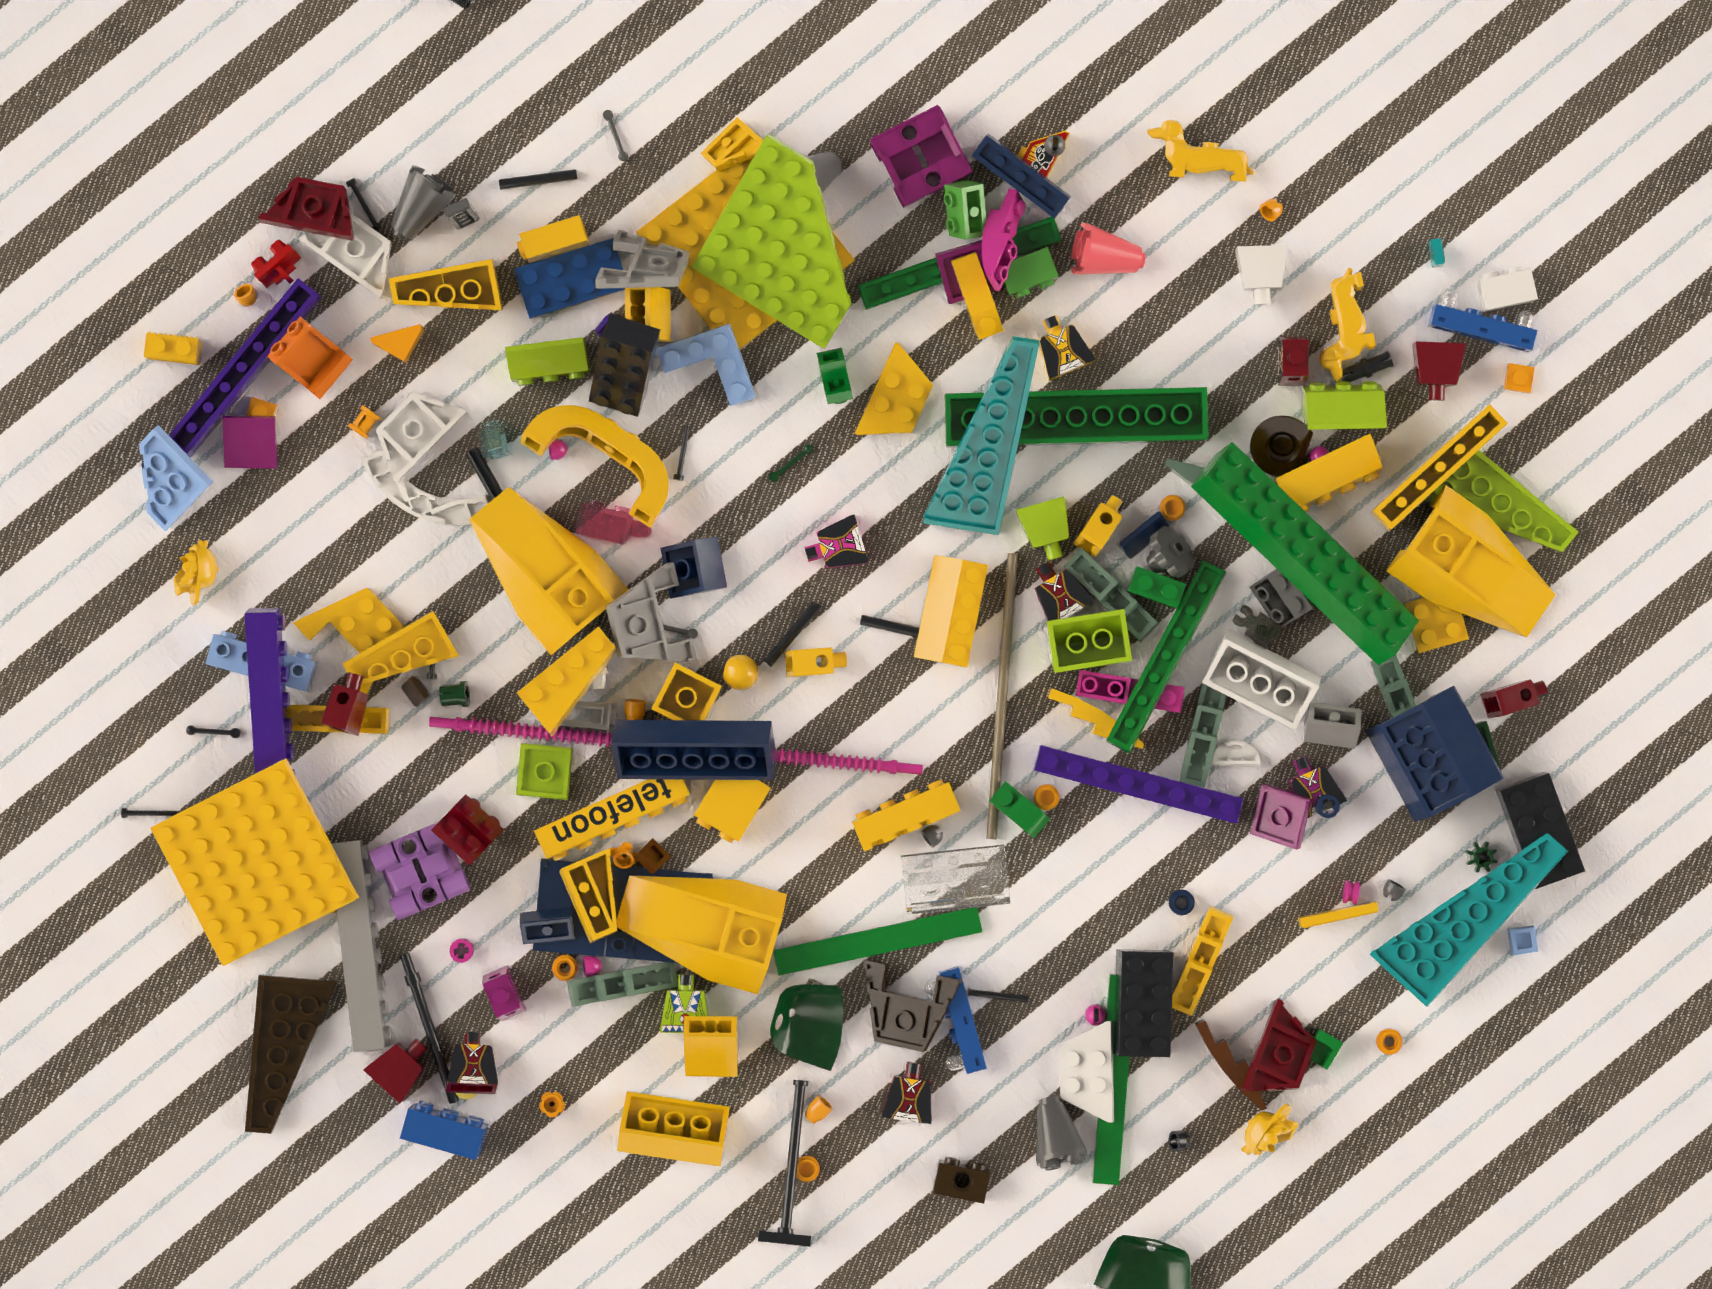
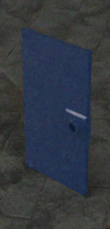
M541 858L536 911L571 907L575 939L533 943V950L677 963L617 928L615 933L590 943L559 873L562 868L575 862ZM611 865L616 919L629 876L713 879V873L705 874L658 869L652 875L646 868L629 867L622 869Z

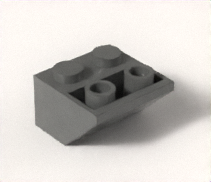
M1277 569L1249 587L1278 630L1316 607Z

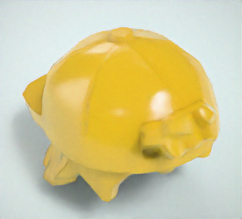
M199 540L198 544H194L189 548V553L180 557V560L183 562L182 569L174 577L175 594L179 596L188 592L190 594V603L195 606L199 602L200 590L210 587L214 583L216 572L219 570L218 566H216V558L207 549L209 542L207 540Z
M1287 1103L1275 1114L1262 1111L1256 1114L1253 1119H1249L1245 1130L1246 1145L1241 1148V1151L1247 1155L1251 1153L1260 1155L1263 1153L1262 1151L1274 1153L1275 1144L1290 1140L1298 1128V1122L1287 1119L1291 1106Z

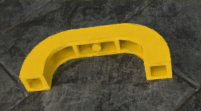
M561 405L547 409L530 422L524 430L519 443L541 457L556 439L564 436H574L585 440L632 471L640 483L641 494L634 502L629 514L649 528L653 526L668 496V475L659 456L648 445L640 441L637 435L623 430L610 418H605L591 409L576 405Z

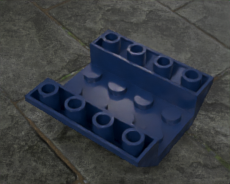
M1455 685L1365 730L1414 822L1438 814L1504 779L1500 768Z

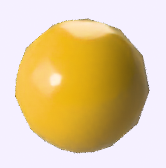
M747 655L730 657L726 662L723 673L724 681L734 690H747L751 688L759 676L757 664Z

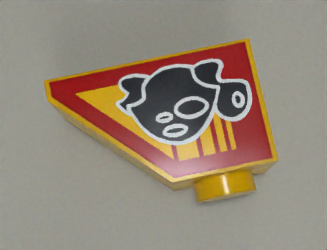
M1065 130L1052 135H1059L1066 142L1070 133ZM1049 136L1031 141L1027 148L1022 146L1018 153L1021 159L1046 178H1048L1058 156L1052 157L1045 152L1044 143ZM1053 139L1052 151L1057 152L1058 139Z

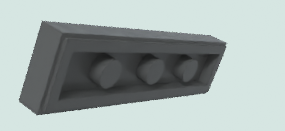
M467 198L443 208L446 218L456 230L473 224L480 219L476 209Z

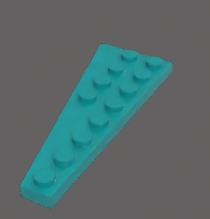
M1012 336L923 517V524L999 535L1037 358L1039 340Z
M1549 833L1545 834L1524 848L1520 853L1478 879L1477 882L1410 925L1400 934L1389 939L1388 942L1373 950L1369 955L1420 1002L1429 1007L1565 856L1568 850Z

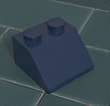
M718 536L695 539L660 548L663 565L674 562L679 582L678 586L668 588L670 599L727 588Z

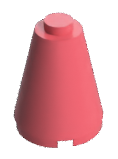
M1083 222L1080 225L1084 229L1083 231L1077 230L1071 253V259L1076 260V267L1071 266L1073 274L1136 273L1139 268H1143L1146 254L1142 253V247L1089 223Z

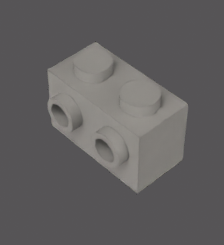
M1310 702L1305 719L1303 742L1355 749L1361 729L1362 709Z

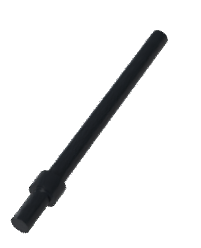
M410 953L400 955L406 974L404 979L406 985L410 986L448 1102L449 1104L459 1101L456 1093L446 1092L449 1069L420 985L422 980L419 971L416 972Z

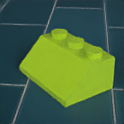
M583 337L505 347L510 379L512 382H517L518 386L531 385L535 379H543V383L559 381V376L569 375L570 380L585 378L584 373H590L587 342Z
M1346 381L1336 382V385L1312 382L1309 386H1303L1302 417L1308 430L1387 428L1384 389L1381 384H1377L1375 381H1363L1362 385H1351L1350 382Z
M1124 609L1046 621L1054 673L1132 661Z

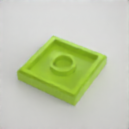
M521 743L516 795L568 800L573 748Z

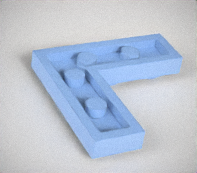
M730 323L659 346L656 349L664 373L713 357L730 406L756 397Z

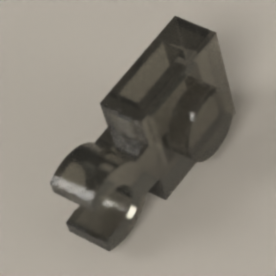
M1243 605L1240 612L1246 618H1241L1235 614L1232 620L1233 623L1239 627L1248 628L1245 635L1266 649L1280 632L1282 626L1262 612L1256 617L1249 606Z

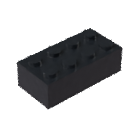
M610 314L601 336L588 401L638 417L647 395L661 329Z
M1543 772L1495 790L1518 853L1547 833L1568 850L1565 856L1535 889L1585 872L1550 773Z
M1116 949L1115 1055L1171 1057L1174 952L1168 950Z

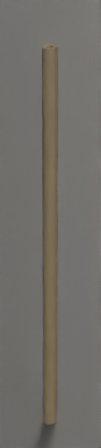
M1008 553L989 800L1001 787L1018 554ZM989 802L986 839L996 840L999 809L991 802Z

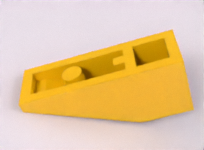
M976 252L952 260L951 263L978 339L981 340L1003 332L1004 330Z

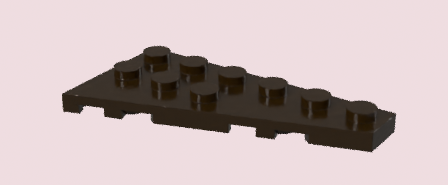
M258 975L245 1132L267 1134L273 1132L338 981Z

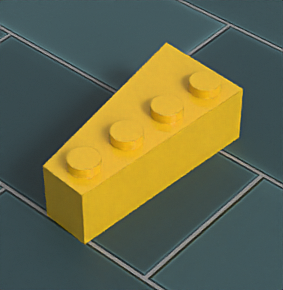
M493 258L388 278L393 304L503 310Z
M598 626L517 692L518 696L551 736L555 734L558 727L568 717L580 698L584 696L595 678L599 676L617 652L616 647Z
M940 779L928 784L929 790L919 793L918 789L904 794L905 800L895 803L894 799L880 804L881 810L871 813L870 809L855 814L857 819L852 821V824L864 852L872 849L873 846L884 844L902 834L905 835L913 832L924 825L932 824L960 812L961 810L950 783H943V780Z

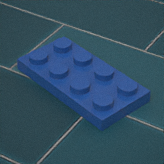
M614 238L515 268L514 271L529 319L625 290V288H595L596 277L601 267L623 270L618 251L613 250Z

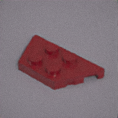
M295 177L288 184L287 189L274 199L275 204L266 213L262 212L258 217V220L263 224L351 241L354 239L347 190L343 185Z
M1279 998L1274 1001L1241 1088L1244 1092L1299 1089L1317 1041L1308 1031L1303 1029L1302 1023L1296 1016L1292 1017L1283 1006L1285 1003Z

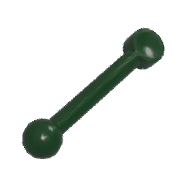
M806 444L803 450L777 472H771L769 479L772 482H777L781 474L803 456L811 454L814 447L811 444Z

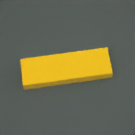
M1370 901L1297 918L1300 927L1308 928L1378 913L1379 909L1376 901Z

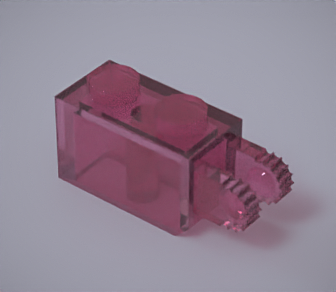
M590 500L589 504L582 503L576 530L577 535L621 545L627 543L630 540V536L645 539L651 536L652 529L642 522L634 520V517L629 514L630 508L615 505L614 510L604 508L605 503Z

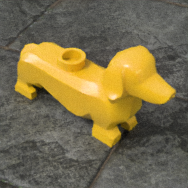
M1166 120L1160 127L1147 130V134L1151 138L1162 139L1166 142L1165 156L1173 167L1169 171L1170 177H1184L1185 170L1201 174L1224 169L1234 172L1233 175H1230V181L1246 182V173L1253 175L1255 172L1248 166V156L1242 150L1218 148V143L1203 142V147L1188 145L1184 140L1182 125L1176 120Z
M1347 268L1344 276L1336 278L1331 282V296L1334 309L1330 310L1332 325H1337L1339 340L1336 344L1323 349L1319 356L1321 367L1330 370L1336 382L1343 376L1342 361L1355 359L1364 348L1374 350L1376 347L1374 334H1365V318L1354 298V289L1361 291V287H1364L1361 272L1352 275V268Z

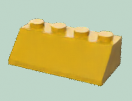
M1368 434L1275 478V483L1305 512H1308V507L1316 503L1318 506L1324 505L1332 500L1331 496L1339 492L1342 495L1356 489L1355 485L1365 481L1367 484L1380 477L1379 473H1382L1383 466L1372 436Z
M934 555L914 657L965 668L968 667L988 565Z
M627 1091L619 1129L617 1151L721 1167L730 1107Z

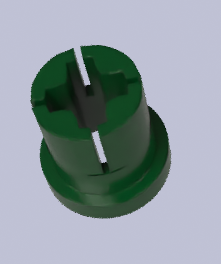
M460 681V684L440 686L439 697L442 706L462 705V707H469L470 690L467 681Z

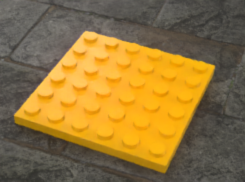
M753 158L721 172L718 170L714 171L636 231L638 236L647 238V243L659 247V244L663 243L690 252L689 263L678 288L710 329L730 323L739 350L778 320L691 268ZM832 231L837 256L840 258L841 266L844 270L855 260Z
M286 758L150 827L222 966L359 898Z

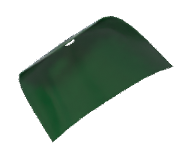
M800 984L786 988L780 994L770 1026V1035L775 1048L789 1057L831 1071L839 1051L843 1027V996L841 990L836 985ZM790 1009L795 1010V1014L790 1017ZM782 1014V1024L780 1028L776 1030V1020L778 1016Z
M1122 1235L1117 1237L1108 1249L1094 1285L1102 1289H1190L1191 1266L1189 1255L1185 1250L1159 1240ZM1147 1241L1157 1242V1243H1160V1244H1162V1245L1152 1244V1243H1149V1242H1147ZM1147 1246L1155 1247L1156 1249L1149 1251Z

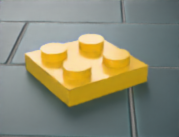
M1425 598L1403 603L1404 607L1419 620L1412 631L1417 653L1469 639L1462 613L1430 602Z

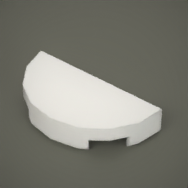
M1240 740L1225 741L1215 749L1210 766H1262L1259 753L1249 743Z

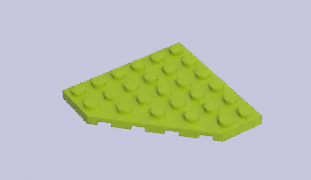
M767 134L691 268L825 349L852 304L845 286L843 269L835 249V240L831 225L828 223L826 216V207L821 188L818 186L813 161L770 134Z

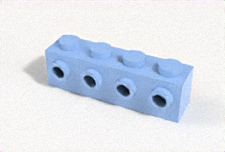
M223 630L221 635L213 634L205 664L248 676L246 642L237 640V634ZM297 651L296 656L288 653L287 656H284V666H287L289 670V680L285 682V686L310 692L318 663L311 660L313 655Z

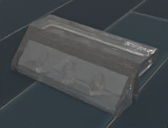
M1004 844L900 855L907 915L1011 904Z

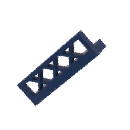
M989 133L971 155L1054 219L1061 213L1071 198L1069 194Z

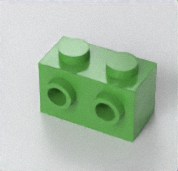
M969 180L945 184L944 202L947 209L946 227L949 236L964 240L983 236L986 223L983 184Z
M1048 247L1012 260L1008 270V277L1003 282L1009 297L1015 295V298L1019 299L1031 294L1029 289L1039 286L1040 290L1055 285L1054 280L1058 279L1059 276Z

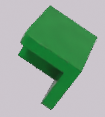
M1318 1028L1313 1035L1317 1042L1310 1060L1328 1070L1343 1043Z

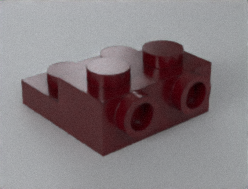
M465 794L431 831L470 866L504 829L500 826V822L495 816H489L481 808L480 802L477 799L470 798Z

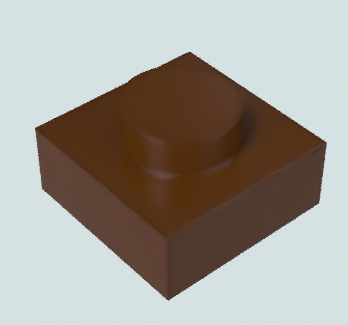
M652 838L634 857L653 875L671 856Z

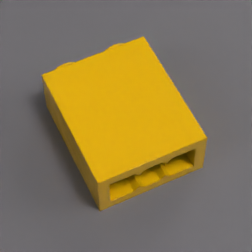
M580 215L519 233L521 240L517 241L523 260L527 259L530 264L590 245Z
M662 287L625 288V318L661 329L658 342H671L670 290Z
M714 780L694 814L698 818L696 823L708 830L713 826L721 831L718 836L730 843L734 840L739 842L771 787L760 780Z
M684 1016L685 1076L738 1077L737 1016Z

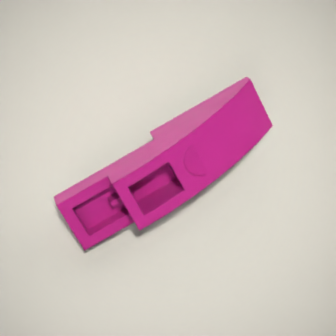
M1008 189L1000 210L990 209L983 231V267L995 291H1000L1003 282L1008 277V270L1012 260L1016 258L1017 247L1012 238L1016 235L1017 225L1026 210V204L1020 193L1014 189Z
M1080 670L1076 696L1126 704L1138 679ZM1167 684L1154 709L1181 713L1185 687Z

